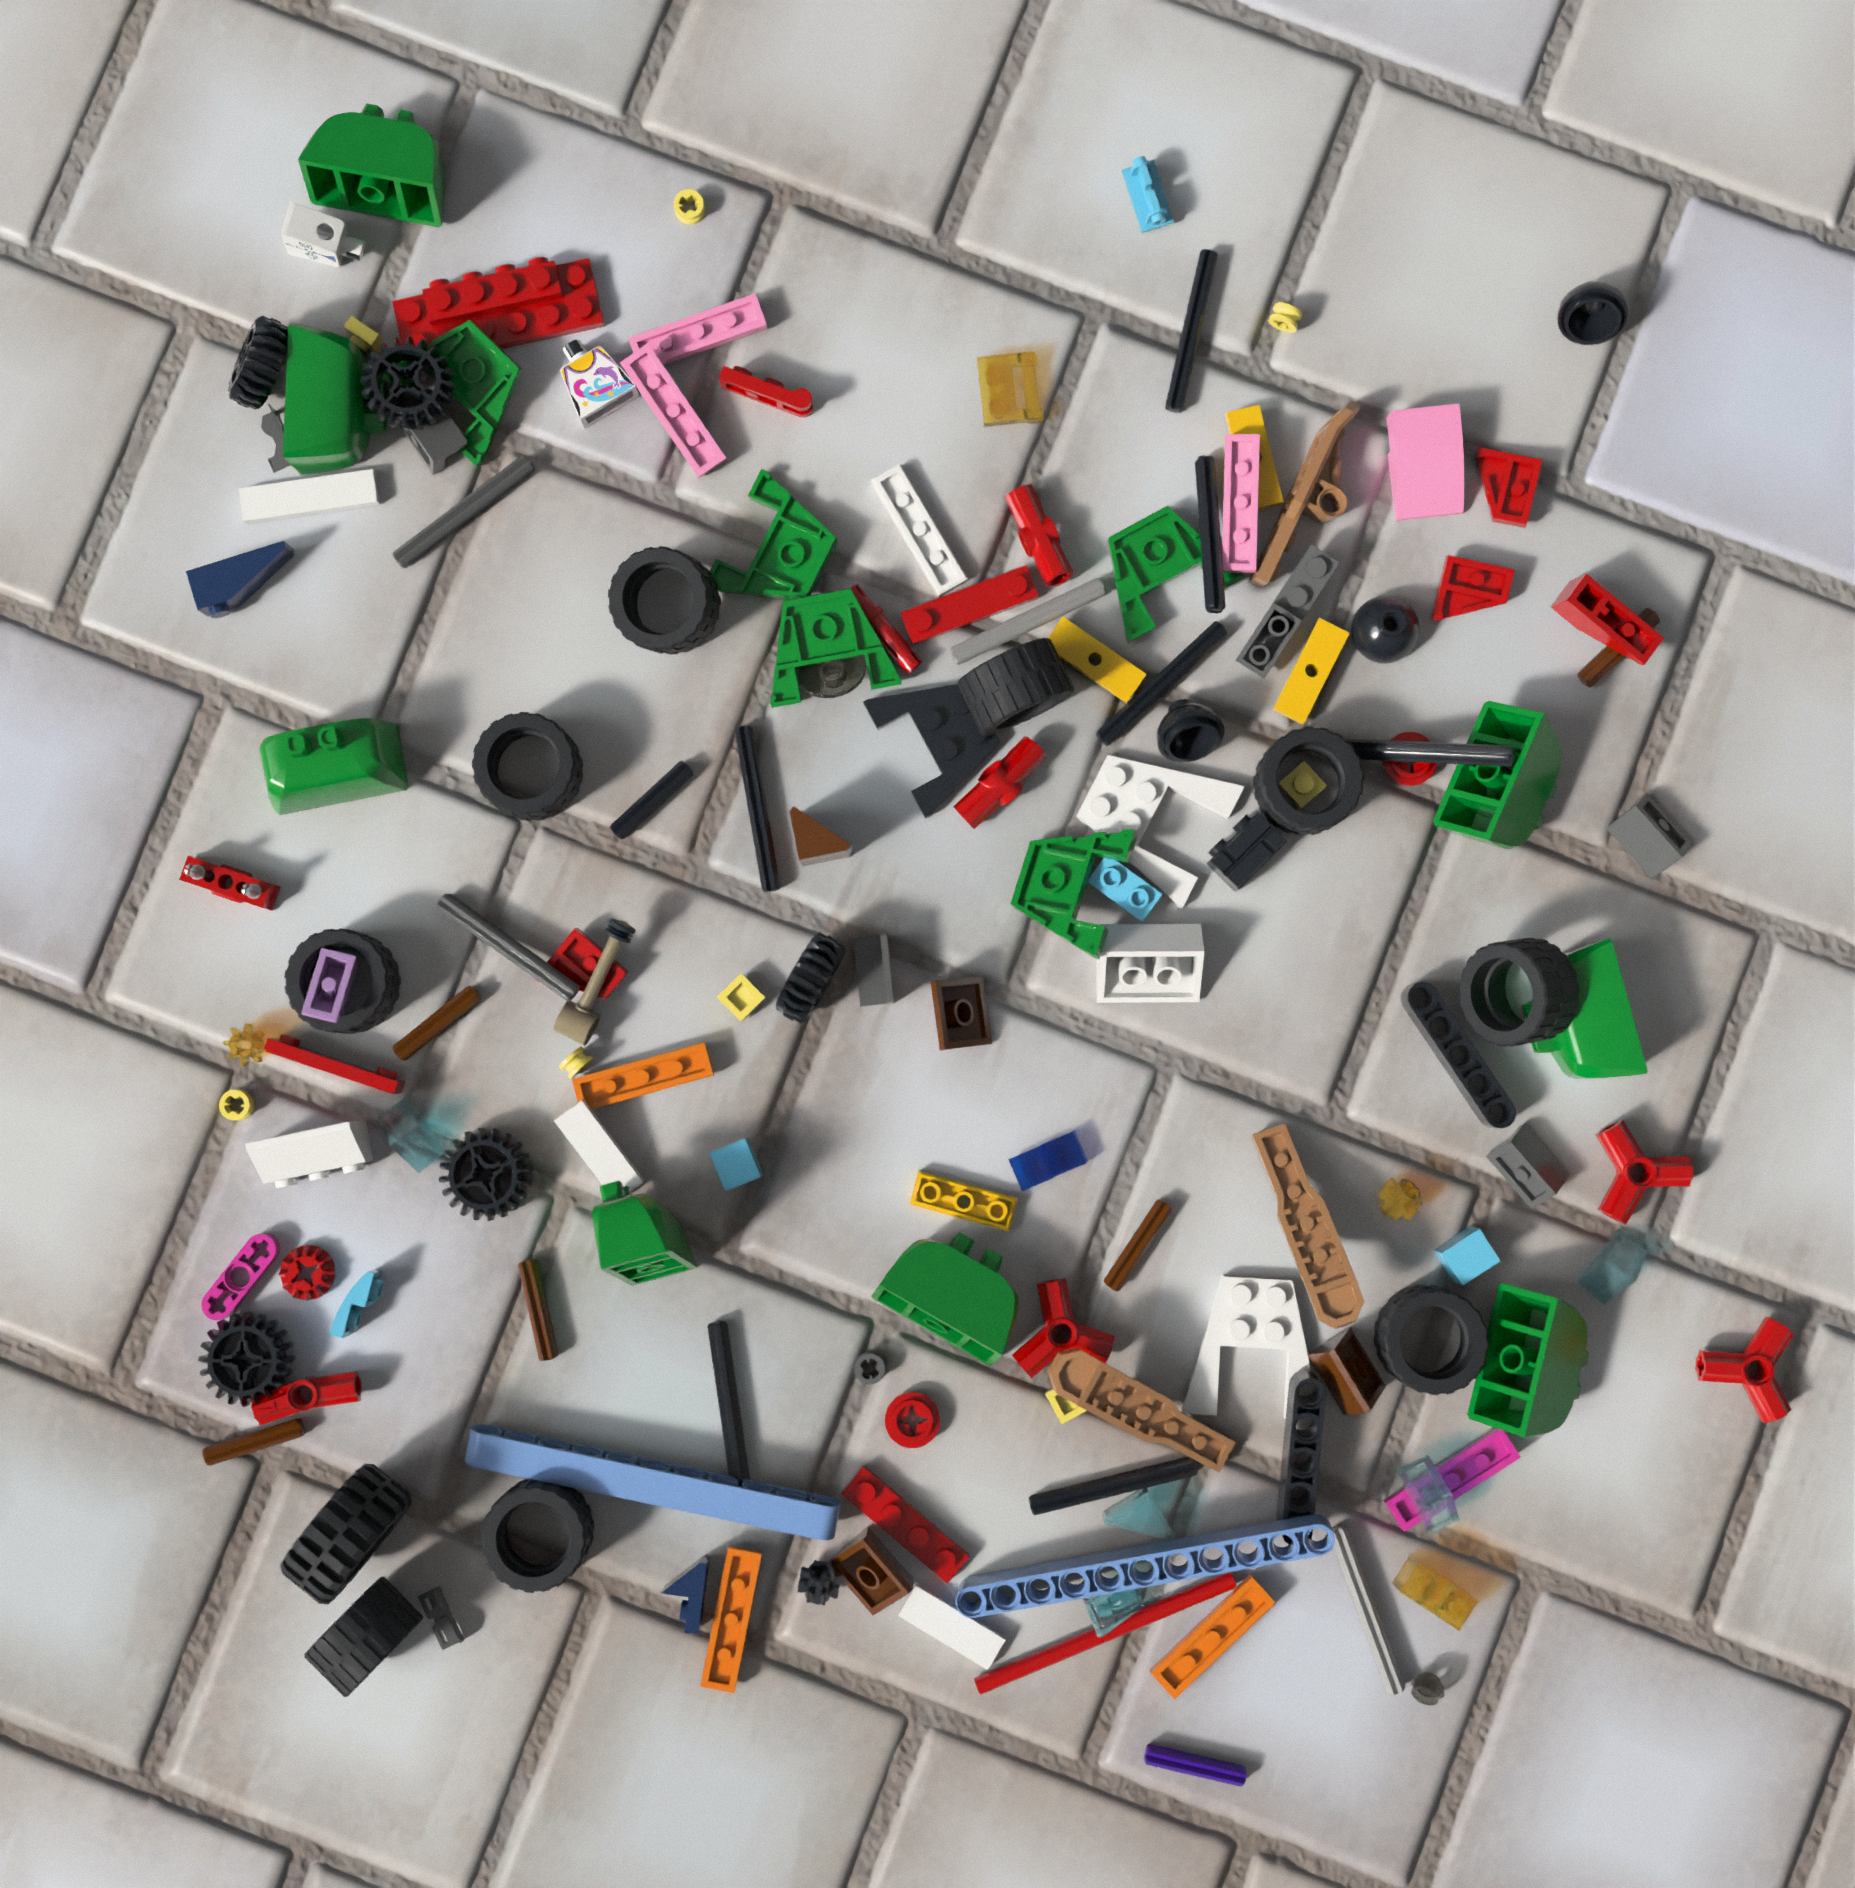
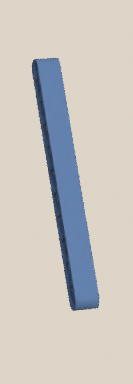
M485 1424L471 1426L465 1456V1463L476 1468L818 1540H832L835 1538L841 1507L839 1500L821 1494L744 1478L742 1487L738 1486L739 1481L735 1476Z
M1319 1514L1306 1515L970 1576L960 1583L955 1603L958 1612L967 1618L982 1617L1328 1554L1333 1549L1335 1536L1330 1521L1326 1517ZM1314 1529H1323L1327 1532L1326 1536L1320 1541H1313L1308 1537L1309 1533ZM1280 1535H1287L1292 1539L1291 1543L1286 1547H1278L1273 1541ZM1245 1541H1251L1257 1545V1548L1252 1553H1243L1238 1549L1239 1545ZM1209 1548H1217L1222 1552V1555L1215 1560H1210L1203 1554ZM1174 1554H1182L1188 1560L1184 1565L1175 1566L1169 1562V1558ZM1140 1560H1146L1153 1567L1150 1571L1141 1572L1134 1565ZM1106 1566H1111L1118 1571V1574L1113 1578H1106L1100 1573V1570ZM1070 1573H1078L1084 1580L1079 1584H1071L1066 1580V1576ZM1036 1579H1043L1049 1583V1587L1046 1590H1037L1031 1583ZM1002 1585H1009L1015 1590V1594L1006 1597L1001 1595L997 1588ZM968 1591H974L980 1595L981 1600L971 1603L964 1598L963 1594Z

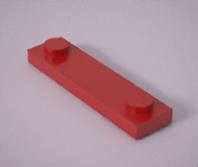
M1025 565L900 612V616L911 645L914 646L1034 601L1039 596L1028 567Z
M281 1034L279 1039L267 1038L264 1047L265 1052L390 1094H400L403 1092L406 1081L397 1079L398 1072L378 1066L377 1071H373L299 1046L300 1039Z

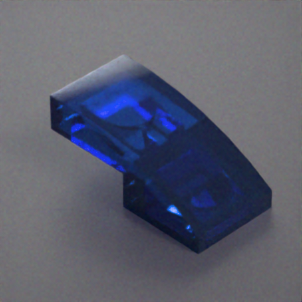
M1075 1130L1008 1159L1022 1191L1089 1162Z

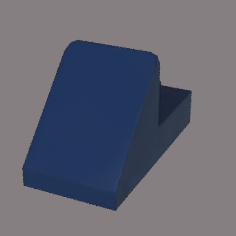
M702 1556L667 1583L661 1594L688 1597V1600H682L679 1621L685 1622L684 1633L698 1634L702 1626L709 1556Z

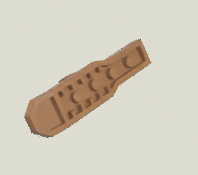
M1353 401L1348 402L1316 433L1284 501L1274 528L1256 564V573H1252L1248 581L1249 583L1261 588L1268 584L1269 581L1273 583L1282 568L1279 560L1283 551L1288 552L1296 539L1297 534L1293 530L1301 514L1316 522L1327 523L1343 514L1346 510L1347 497L1340 487L1341 439L1345 435L1344 426L1357 414L1359 404ZM1324 497L1332 501L1334 506L1332 513L1327 512L1323 508L1322 499Z
M1285 1123L1252 1134L1253 1142L1277 1199L1278 1221L1309 1295L1317 1320L1334 1329L1355 1323L1364 1304L1360 1287L1325 1201L1311 1187Z
M1080 1348L1058 1352L1048 1369L1053 1391L1058 1395L1145 1442L1166 1444L1218 1473L1221 1471L1236 1443L1224 1434L1181 1412L1169 1397L1104 1363Z

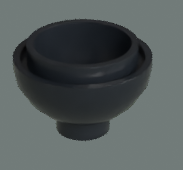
M1589 281L1575 287L1563 298L1557 315L1558 327L1561 333L1574 343L1581 345L1601 344L1620 333L1627 322L1628 308L1624 296L1617 288L1604 282Z
M1387 595L1374 597L1362 604L1356 611L1351 623V636L1357 650L1367 659L1383 664L1397 662L1406 657L1415 647L1420 631L1419 620L1414 609L1406 601ZM1390 619L1394 621V631H1389L1384 627L1385 620Z
M1188 699L1177 700L1169 706L1168 713L1163 717L1157 729L1158 749L1165 758L1172 761H1196L1206 757L1218 747L1223 740L1225 728L1222 720L1214 710L1202 704L1193 703Z

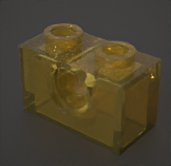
M1411 1554L1392 1582L1402 1594L1458 1631L1461 1630L1478 1603L1469 1592Z

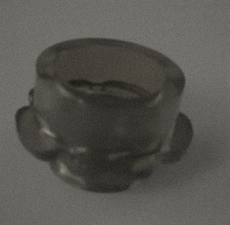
M1424 1672L1412 1678L1411 1694L1418 1702L1433 1706L1438 1703L1439 1699L1444 1697V1685L1436 1675Z

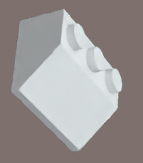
M1098 924L1105 926L1109 931L1100 960L1096 959L1097 1003L1200 1001L1205 952L1201 924Z
M366 1120L349 1121L245 1144L246 1150L263 1184L275 1182L276 1188L297 1184L296 1177L309 1175L310 1181L331 1177L330 1170L343 1167L344 1174L364 1170L363 1163L374 1161Z

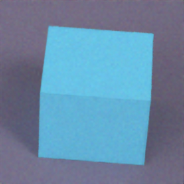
M749 1137L710 1153L725 1192L764 1176Z
M1469 1226L1433 1250L1452 1281L1462 1286L1500 1262V1259L1482 1231L1472 1226Z

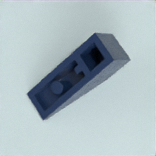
M281 541L186 571L197 610L211 618H221L229 615L231 609L240 607L295 555L293 548L285 541Z

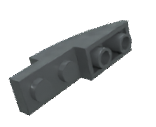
M1311 544L1238 655L1236 661L1262 678H1265L1340 562Z

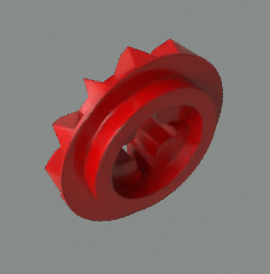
M1416 732L1400 733L1390 740L1431 742L1427 737ZM1382 761L1387 777L1392 778L1398 785L1412 787L1427 781L1437 766V763L1415 762L1412 764L1410 772L1406 763Z
M303 1245L292 1249L282 1260L281 1270L278 1275L283 1283L282 1288L287 1290L293 1298L309 1301L322 1297L330 1290L335 1280L336 1270L333 1259L324 1249L314 1245ZM301 1264H304L305 1267L319 1266L311 1274L312 1282L308 1279L296 1281V1278L302 1272Z
M911 1391L897 1396L887 1407L885 1427L891 1439L898 1445L906 1448H919L931 1442L936 1436L940 1426L939 1411L936 1404L925 1394ZM910 1405H913L916 1416L928 1418L917 1423L915 1434H912L909 1423L897 1421L902 1419V1417L908 1416Z

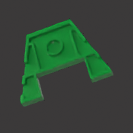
M468 320L433 340V343L428 345V350L436 346L440 351L439 357H447L449 364L446 368L452 369L454 372V377L449 381L455 383L456 390L450 393L476 417L473 424L463 434L467 440V446L460 451L475 466L480 467L487 455L522 368L474 321ZM406 360L396 364L400 367H406L414 361ZM430 368L428 372L436 378L435 373ZM385 373L384 378L393 386L394 382ZM400 379L404 389H406V386H408V389L415 386L413 379H410V382L408 379L405 381Z
M761 469L748 497L752 501L777 511V514L747 572L715 559L710 569L711 576L717 582L718 592L781 599H793L812 595L838 540L807 509L798 503L784 487L778 484L766 470Z
M1168 505L1108 537L1107 540L1125 638L1128 644L1156 628L1140 597L1198 565L1202 568L1199 533ZM1223 573L1225 591L1244 581V575L1242 573Z
M852 588L783 601L770 701L771 708L801 703L802 697L796 667L865 655L871 690L902 684L899 673Z
M1123 829L1120 833L1106 834V832H1099L1087 837L1074 838L1073 836L1030 841L1010 904L1014 909L1093 958L1100 960L1109 930L1105 926L1079 921L1076 918L1095 857L1129 863L1138 836L1137 832L1134 829Z

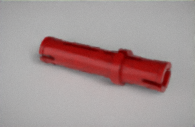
M858 583L851 588L885 650L898 663L904 673L909 675L923 663V660L919 658L899 632L890 624L883 615L884 610L881 606H876Z

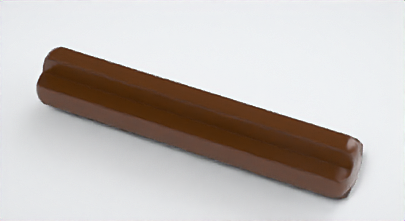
M1650 608L1644 609L1638 615L1653 629L1660 623L1658 614ZM1605 646L1578 672L1579 681L1588 688L1593 687L1624 655Z
M472 986L464 988L393 1045L394 1053L401 1060L409 1059L481 1000L480 994Z
M1160 1199L1155 1201L1104 1278L1105 1285L1117 1292L1121 1290L1172 1213L1173 1208Z
M536 1259L524 1260L518 1264L538 1357L540 1361L555 1359L558 1356V1350L538 1261Z
M301 1418L283 1422L207 1446L202 1450L203 1458L208 1466L300 1438L305 1435V1426Z

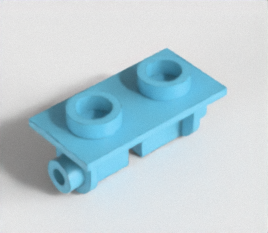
M1145 156L1135 158L1132 161L1134 166L1122 169V174L1141 232L1144 233L1173 224L1174 220L1154 160L1147 161Z
M1103 858L1088 880L1089 884L1142 922L1162 896L1161 892L1121 863L1112 859Z

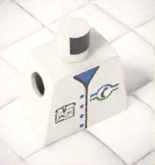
M290 201L281 231L288 254L335 267H340L343 256L361 261L365 249V241L349 236L346 222Z

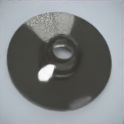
M862 655L800 666L799 681L802 688L812 696L819 698L840 697L859 686L866 674V664Z

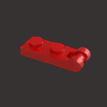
M726 366L722 368L719 376L722 389L798 417L805 418L813 412L812 396L807 389L799 388L795 391L785 389L781 382L768 377L765 380L758 379L752 376V372L740 366H734L733 369Z

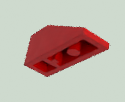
M1588 574L1569 581L1551 605L1555 612L1576 629L1640 665L1646 664L1664 639L1663 636Z

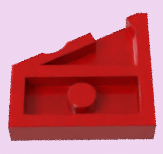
M1477 447L1475 457L1492 522L1526 528L1542 459Z
M1446 555L1430 620L1438 621L1506 604L1515 570Z
M574 928L547 963L578 984L580 987L579 991L584 992L604 949L582 930ZM615 959L597 995L599 998H608L629 973Z

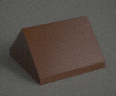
M793 806L789 813L798 858L802 866L851 856L853 849L850 843Z
M983 976L931 981L939 1050L944 1051L992 1044Z
M1351 1327L1341 1331L1308 1354L1343 1415L1365 1414L1372 1410L1386 1385Z
M868 1526L827 1562L832 1563L836 1573H841L842 1581L872 1615L885 1609L913 1590V1577Z

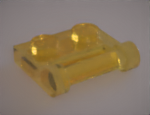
M1035 352L977 357L984 427L1017 423L1034 424L1044 420L1043 409L1039 408L1035 366L1038 364ZM1013 367H1020L1022 369L1026 409L1017 410Z

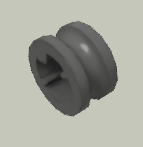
M875 1352L862 1353L854 1365L857 1379L864 1384L872 1385L878 1383L885 1373L884 1359ZM867 1359L868 1363L870 1359L878 1362L876 1369L879 1373L873 1377L872 1373H870V1377L862 1374L864 1367L861 1363Z

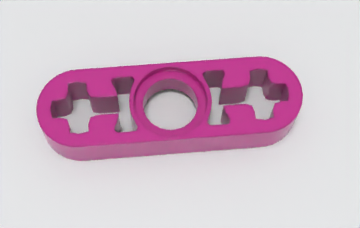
M269 1233L257 1234L246 1242L203 1297L201 1307L205 1316L212 1320H222L230 1317L237 1310L280 1254L281 1246L274 1235ZM268 1242L267 1251L270 1253L269 1256H260L254 1264L244 1260L245 1256L247 1259L255 1257L259 1251V1248L256 1246L257 1243ZM237 1267H244L249 1271L250 1280L245 1286H238L233 1281L232 1275ZM228 1290L238 1293L237 1297L235 1294H231L225 1299L223 1305L226 1307V1310L222 1309L217 1312L214 1310L216 1303L213 1301V1298L217 1299L224 1296Z

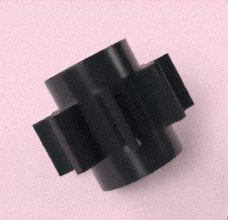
M814 1560L809 1568H801L797 1591L800 1593L805 1592L807 1603L811 1602L824 1606L830 1597L838 1598L841 1573H834L831 1562Z

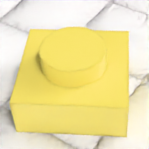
M350 316L344 325V328L351 336L349 340L353 341L364 353L370 349L380 355L382 352L380 344L385 343L380 335L353 316Z
M1305 761L1277 784L1299 810L1327 786Z
M742 973L717 996L741 1022L766 999Z
M1053 1387L1044 1392L1061 1424L1087 1411L1055 1393Z

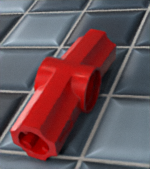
M1032 484L1022 485L1013 489L1005 495V500L1019 528L1017 529L1018 536L1028 557L1033 558L1047 587H1057L1066 583L1073 576V570L1060 546V537L1050 516L1045 515Z
M1024 736L1002 760H998L987 767L980 775L979 783L953 807L975 829L996 808L1010 803L1019 795L1024 786L1022 783L1047 758L1044 750L1029 737Z
M358 1371L316 1377L306 1376L280 1387V1389H272V1396L269 1398L263 1393L259 1394L260 1400L257 1404L251 1398V1409L254 1418L262 1426L311 1408L361 1401L362 1392L361 1378L358 1375ZM302 1385L311 1388L313 1392L311 1402L303 1400L300 1396Z

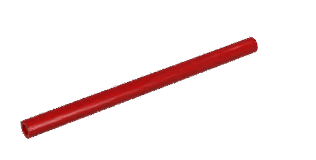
M1231 1572L1223 1573L975 1677L974 1681L978 1692L982 1695L1235 1589L1237 1586Z

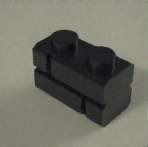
M1257 813L1252 818L1246 814L1232 828L1236 834L1228 842L1222 838L1208 852L1212 858L1207 862V865L1235 892L1287 842L1260 813Z

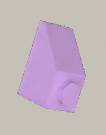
M321 948L302 1008V1015L334 1023L338 1022L349 1001L357 975L358 965L356 956Z

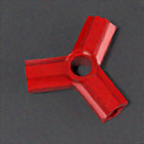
M1618 1120L1609 1124L1595 1134L1616 1168V1176L1597 1209L1611 1219L1626 1225L1647 1187L1690 1186L1693 1178V1166L1689 1156L1646 1157L1624 1120ZM1635 1163H1638L1642 1168V1175L1637 1181H1634L1630 1175L1631 1167Z
M1066 1278L1036 1283L1044 1327L1012 1354L1021 1368L1032 1379L1055 1359L1058 1352L1074 1348H1080L1106 1363L1113 1348L1115 1335L1074 1321ZM1058 1324H1066L1070 1327V1335L1064 1341H1056L1051 1336L1053 1328Z
M1765 1316L1743 1352L1699 1350L1695 1364L1698 1380L1742 1384L1761 1422L1777 1421L1787 1416L1791 1408L1774 1377V1366L1791 1341L1794 1333L1781 1323ZM1755 1360L1758 1366L1757 1372L1752 1377H1749L1747 1367L1750 1362Z

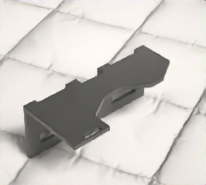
M268 404L271 412L262 416L261 428L264 433L273 438L276 444L274 456L268 458L269 464L275 473L291 464L283 456L284 427L279 420L276 410Z
M438 1586L419 1595L418 1599L427 1618H433L436 1623L432 1629L441 1649L444 1650L454 1644L462 1643L464 1637L460 1632L455 1617L453 1618L449 1609L450 1606L443 1595L441 1587ZM427 1597H428V1600H429V1602H430V1604H431V1606H432V1608H433V1609L430 1610V1611H429V1609H428V1607H427V1604H426V1602H425V1600H424V1599L427 1598ZM443 1630L445 1637L448 1641L446 1643H444L439 1633V1631Z

